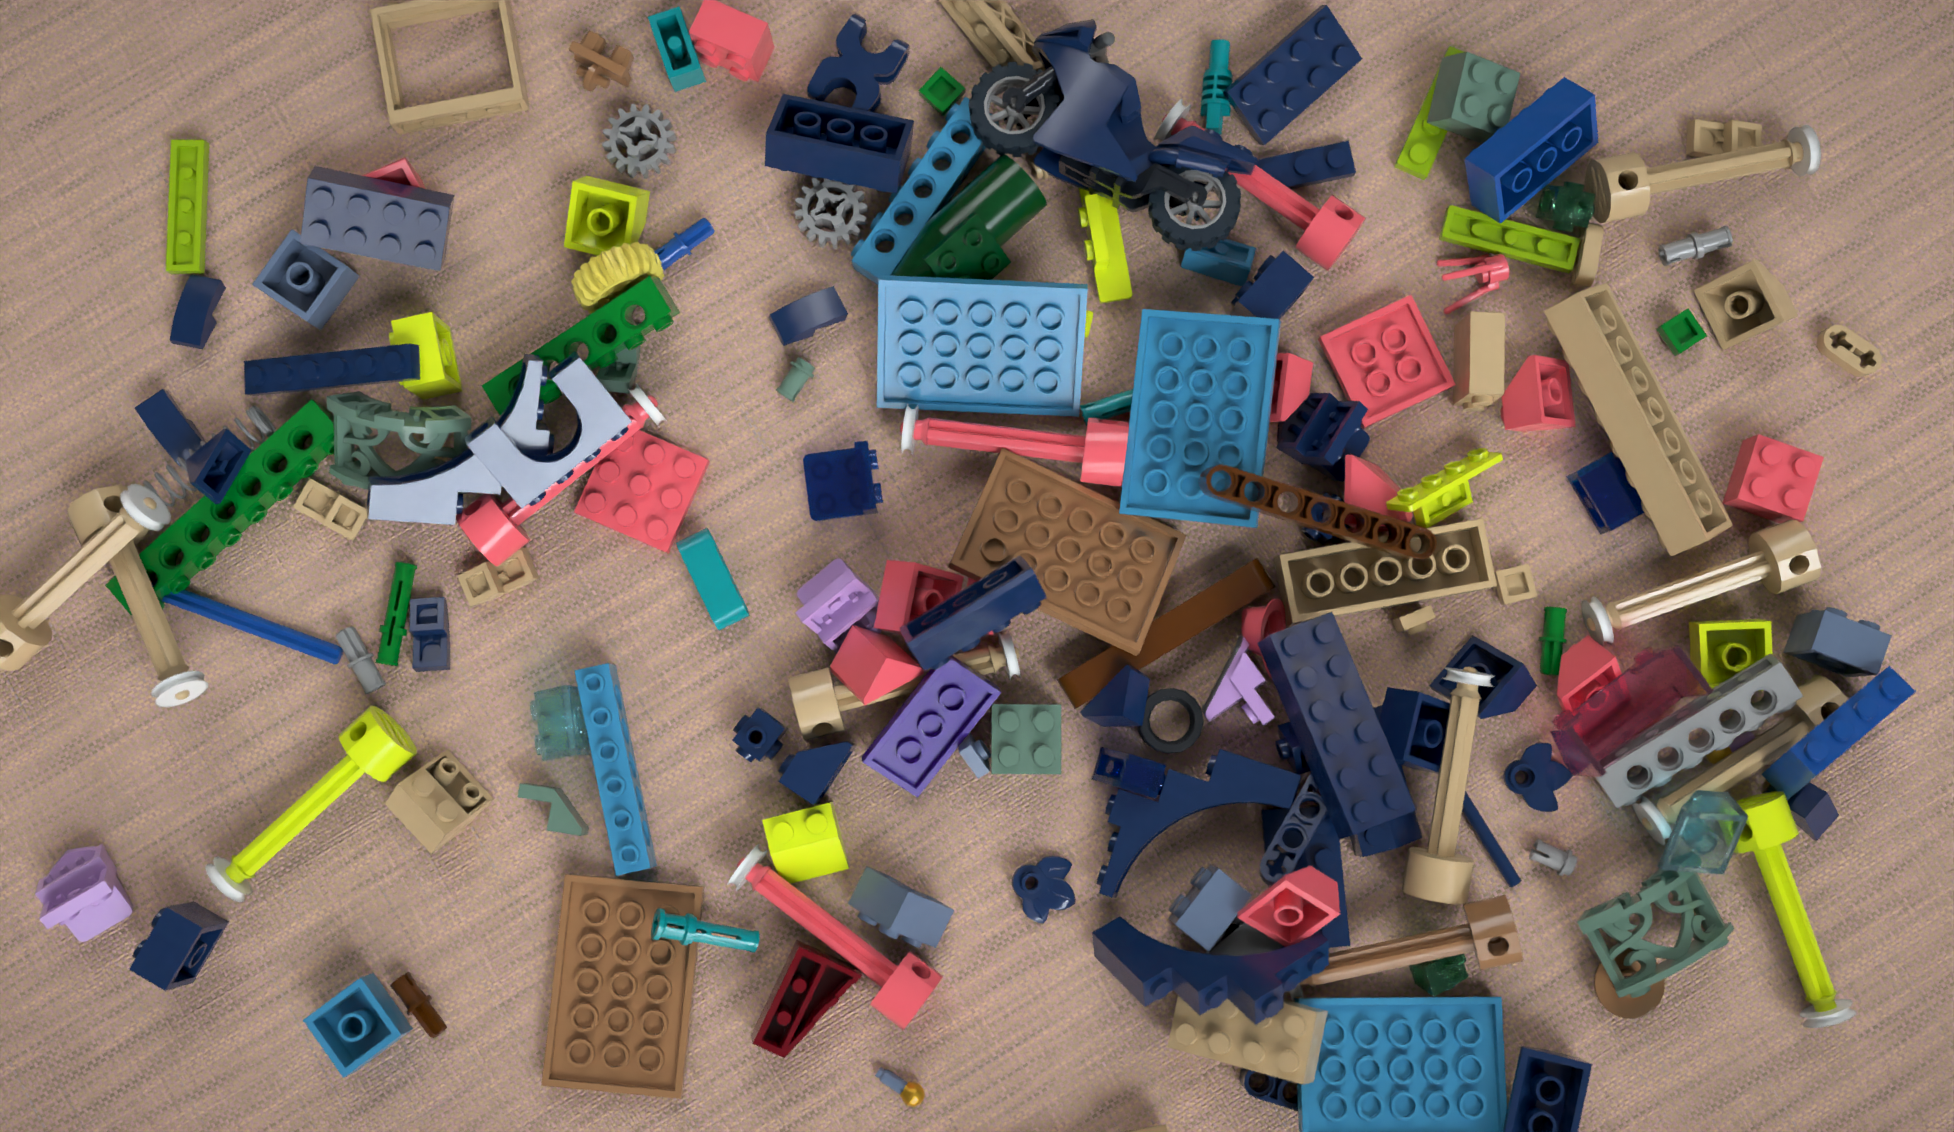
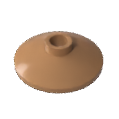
M1629 948L1614 958L1623 976L1627 975L1628 977L1636 974L1641 968L1638 961H1634L1631 966H1624L1626 955L1633 951ZM1600 961L1594 975V989L1598 1000L1610 1013L1621 1018L1636 1019L1648 1015L1659 1005L1665 989L1664 979L1650 985L1651 990L1642 996L1631 998L1630 994L1619 998L1610 977Z

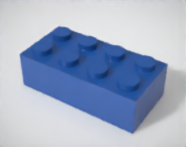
M1564 77L1553 87L1548 88L1531 105L1522 109L1504 127L1499 128L1482 145L1473 149L1464 158L1471 205L1501 224L1598 143L1595 94Z

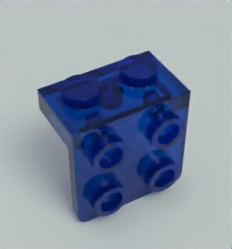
M868 440L854 442L855 448L805 455L803 465L809 511L812 520L825 521L878 513L877 504L883 503L881 482H874L873 470L879 469L877 450H870Z

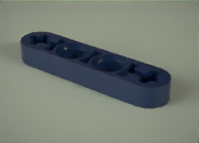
M1310 773L1261 860L1259 868L1260 877L1269 886H1272L1283 876L1294 872L1328 812L1322 797L1316 794L1318 787L1312 773ZM1305 801L1315 802L1320 812L1314 818H1306L1299 811L1300 805ZM1297 831L1301 834L1303 843L1297 848L1287 847L1282 840L1286 832ZM1280 852L1286 855L1281 869L1285 874L1277 873L1275 877L1269 875L1270 868L1266 865H1275ZM1287 856L1294 857V860L1291 861Z

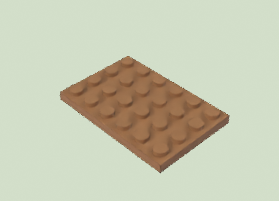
M1002 448L948 568L978 581L1021 555L1035 572L1047 598L1040 601L1041 606L1037 610L1137 656L1142 649L1187 535L1150 517L1119 514L1120 503Z
M565 874L541 1086L677 1099L683 1097L699 942L693 941L686 946L681 945L678 940L660 937L659 940H652L651 927L653 917L658 908L665 909V913L685 916L687 913L693 914L697 917L698 921H701L705 886ZM667 925L668 927H672V928H677V929H678V927H676V926Z

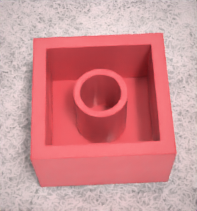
M716 0L703 1L689 30L691 40L701 62L713 68H717L719 65L729 69L731 75L742 81L752 79L759 82L775 48L767 22Z
M1760 434L1742 441L1722 503L1779 524L1791 519L1802 522L1804 521L1824 457Z
M887 560L874 628L902 635L900 627L960 592L964 576L915 562Z

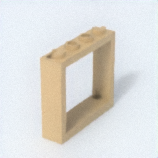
M413 0L404 3L387 2L388 6L370 9L389 122L399 135L530 110L510 0ZM499 8L513 87L405 108L391 29Z

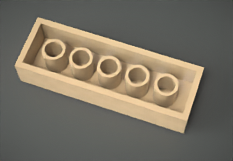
M1483 518L1426 528L1435 535L1437 544L1434 553L1425 559H1406L1354 542L1277 556L1273 560L1281 601L1285 608L1286 626L1299 624L1329 612H1333L1334 617L1496 587L1497 583ZM1416 534L1410 540L1411 549L1415 553L1421 548V539ZM1389 535L1378 538L1381 542L1384 543L1388 539Z

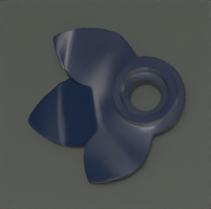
M1536 743L1526 748L1521 759L1511 762L1505 768L1503 775L1504 783L1510 791L1522 794L1529 807L1542 812L1558 810V802L1553 791L1564 786L1573 776L1572 772L1564 765L1551 761L1552 745L1549 743ZM1520 770L1525 774V780L1521 784L1515 779L1516 773Z
M1046 856L1035 866L1030 864L1023 865L1015 871L1012 877V888L1022 898V909L1029 919L1044 924L1048 917L1049 909L1065 910L1075 904L1074 891L1064 881L1072 866L1070 861L1062 857ZM1033 876L1035 884L1032 888L1027 889L1025 881L1028 877Z

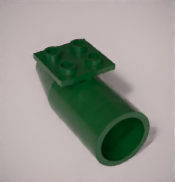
M1005 154L1000 155L925 224L892 276L992 280L1011 263L1001 247L1047 206L1044 195L1031 177L1013 159Z

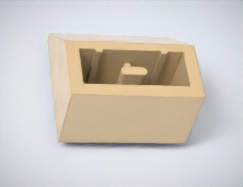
M447 749L398 783L385 805L432 854L457 836L494 798Z

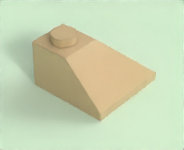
M1757 259L1693 290L1722 350L1735 346L1798 316L1784 285Z

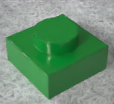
M940 67L918 92L919 96L944 116L966 93V88Z
M1689 308L1656 328L1674 356L1679 355L1707 337V334Z

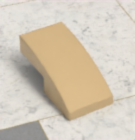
M1694 119L1687 123L1686 155L1706 157L1761 146L1762 125L1731 120L1723 124Z
M309 478L292 507L353 541L368 517L366 508L312 478Z
M526 547L519 549L499 566H495L491 562H484L457 575L470 607L502 596L539 579Z

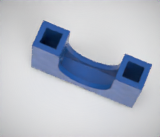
M1888 666L1785 752L1761 775L1777 791L1784 792L1788 800L1916 691L1896 671Z

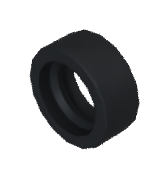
M1176 688L1160 689L1147 696L1143 725L1137 726L1138 732L1143 741L1156 751L1163 753L1182 752L1193 746L1201 735L1204 724L1202 709L1196 699L1186 691ZM1172 700L1179 702L1189 713V729L1178 740H1162L1153 733L1150 727L1151 711L1157 704L1163 701Z

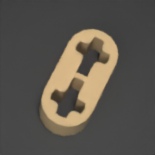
M1583 223L1578 235L1580 243L1571 273L1572 284L1591 287L1593 284L1602 245L1603 225Z
M1834 325L1823 330L1818 335V350L1856 377H1864L1876 372L1880 368L1882 363L1880 351L1843 325ZM1838 335L1839 339L1837 342L1840 346L1833 348L1831 346L1833 340L1830 337ZM1865 354L1867 356L1865 362L1869 365L1861 367L1859 365L1861 359L1858 356Z

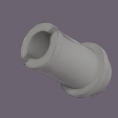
M1540 839L1535 841L1533 846L1536 847V850L1531 849L1530 860H1535L1557 870V874L1560 876L1563 874L1570 876L1578 858L1572 855L1571 850L1565 852L1542 842Z

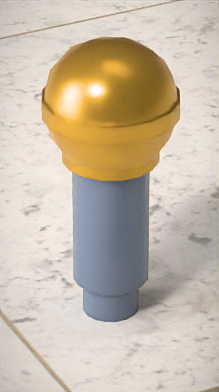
M880 1067L875 1076L880 1079V1082L899 1093L907 1106L915 1107L923 1102L925 1091L921 1084L910 1081L906 1082L890 1070Z

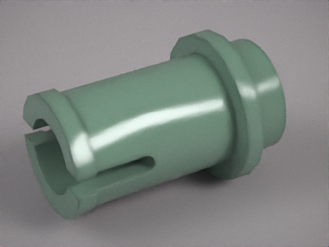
M800 357L795 362L792 361L790 363L792 368L779 388L776 389L779 394L792 402L796 400L795 398L808 378L814 377L812 372L815 367Z

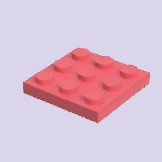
M1412 295L1318 338L1347 400L1360 401L1368 409L1362 419V429L1451 389L1456 385Z
M638 430L595 464L574 513L669 554L710 461Z

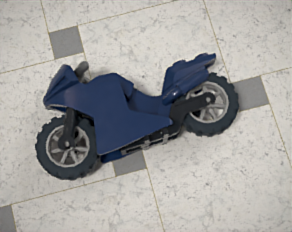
M1094 19L1065 24L1053 31L1042 33L1036 38L1032 51L1042 62L1044 71L1040 69L1036 71L1033 69V65L1024 63V66L1017 65V62H1008V66L1001 67L1000 64L993 67L992 72L989 74L985 72L979 78V84L974 85L971 92L972 97L969 100L971 125L973 126L975 136L983 141V145L987 149L991 150L992 148L996 150V154H1012V157L1017 158L1022 157L1021 154L1027 152L1028 155L1037 152L1038 147H1044L1034 158L1035 166L1058 180L1089 191L1090 195L1098 194L1113 200L1112 206L1119 209L1120 205L1130 212H1137L1148 208L1149 218L1152 220V226L1156 233L1159 232L1166 243L1172 242L1176 244L1175 248L1180 250L1192 248L1191 251H1201L1202 247L1213 248L1217 245V242L1225 240L1229 236L1230 231L1235 227L1241 208V191L1236 185L1237 180L1235 176L1229 173L1251 175L1257 158L1246 147L1242 145L1233 146L1223 141V138L1217 132L1210 129L1202 130L1196 126L1186 127L1157 146L1149 142L1143 128L1141 103L1136 80L1117 65L1109 63L1107 47L1114 43L1115 36L1111 32H1105L1094 39L1097 30ZM1004 92L1002 99L997 97L998 94ZM991 102L1005 109L993 115H990L989 112ZM1031 115H1039L1036 121L1030 126V124L1027 121V118ZM1004 119V123L1007 124L1006 129L1000 128L994 122ZM1013 124H1016L1018 131H1012ZM1210 191H1215L1219 201L1206 200L1207 194ZM1204 208H1219V211L1215 218L1211 220L1204 211ZM1178 214L1183 217L1188 215L1186 224L1179 221L1174 215ZM1193 217L1195 221L1202 219L1205 223L1204 225H1191Z

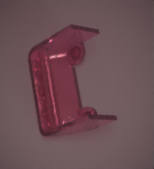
M1679 645L1662 647L1653 650L1651 646L1645 648L1633 658L1636 662L1573 711L1566 709L1551 720L1554 726L1551 727L1550 733L1565 765L1574 776L1602 777L1607 772L1599 761L1683 697L1705 696L1714 691Z

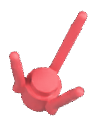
M1489 254L1478 257L1438 260L1437 266L1439 267L1475 264L1472 268L1443 274L1442 280L1444 281L1475 275L1480 284L1485 283L1481 288L1446 307L1444 313L1449 314L1483 294L1499 289V282L1507 280L1510 274L1505 256L1498 254L1490 257Z

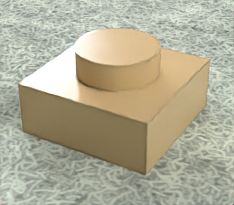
M1529 564L1494 572L1501 606L1538 597Z
M1431 605L1396 618L1392 622L1397 633L1408 630L1409 635H1413L1429 628L1426 621L1434 619L1436 616Z

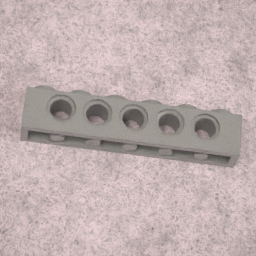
M1770 653L1588 764V766L1616 808L1622 805L1628 806L1638 801L1642 793L1652 787H1661L1672 779V775L1680 770L1695 767L1710 752L1725 749L1733 743L1735 737L1745 731L1751 732L1760 728L1764 724L1765 719L1773 714L1790 710L1803 695L1782 663ZM1764 690L1763 698L1756 703H1751V696L1756 691ZM1733 709V715L1729 720L1719 721L1723 711ZM1703 728L1699 738L1688 740L1689 733L1692 730ZM1672 747V752L1669 756L1657 758L1658 752L1662 748ZM1632 766H1642L1638 775L1633 777L1627 776V772Z

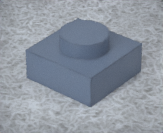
M969 733L959 745V753L979 779L990 772L989 758L991 754L981 739L976 741L972 734Z

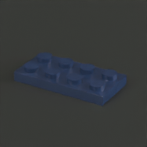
M1321 5L1227 87L1223 94L1258 144L1266 145L1359 63L1362 57L1329 7Z

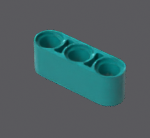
M705 528L676 542L683 561L716 628L720 631L750 616L709 529Z

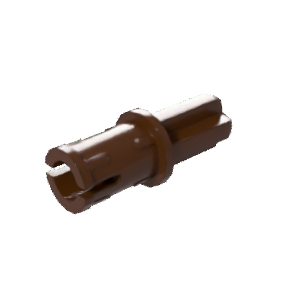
M409 972L397 978L390 985L408 1009L407 1015L413 1014L429 1037L435 1038L446 1030L447 1025L429 1002L432 997L425 995Z

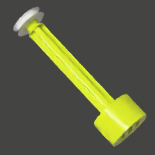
M376 706L368 707L339 734L338 739L348 755L238 855H232L231 862L221 857H214V864H207L205 867L211 882L233 901L244 902V894L252 895L253 892L248 879L255 878V873L364 773L380 782H386L417 754V748L407 732L382 709Z
M1774 791L1753 795L1721 807L1718 813L1732 851L1734 853L1754 851L1806 994L1805 999L1813 1004L1799 1013L1800 1017L1807 1019L1803 1023L1804 1027H1828L1851 1019L1857 1013L1855 1010L1849 1009L1853 1002L1849 999H1835L1837 990H1834L1781 845L1799 834L1784 792Z

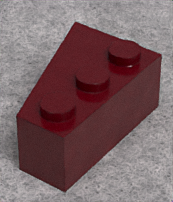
M796 940L751 1033L752 1044L785 1058L814 1028L815 1023L830 1008L832 1009L850 986L863 976L861 971L843 960Z

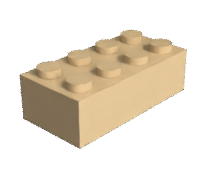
M1178 995L1168 1048L1299 1084L1314 1082L1328 1011L1283 1000L1284 1008L1275 1016L1266 1018L1255 1025L1229 999L1225 1000L1219 1007L1210 1009L1199 1016Z

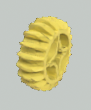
M634 242L631 245L624 243L617 248L613 246L610 250L606 252L601 251L600 255L591 257L588 263L582 264L580 270L574 273V278L571 281L574 295L583 310L593 313L648 276L659 277L662 280L664 274L661 260L648 244Z

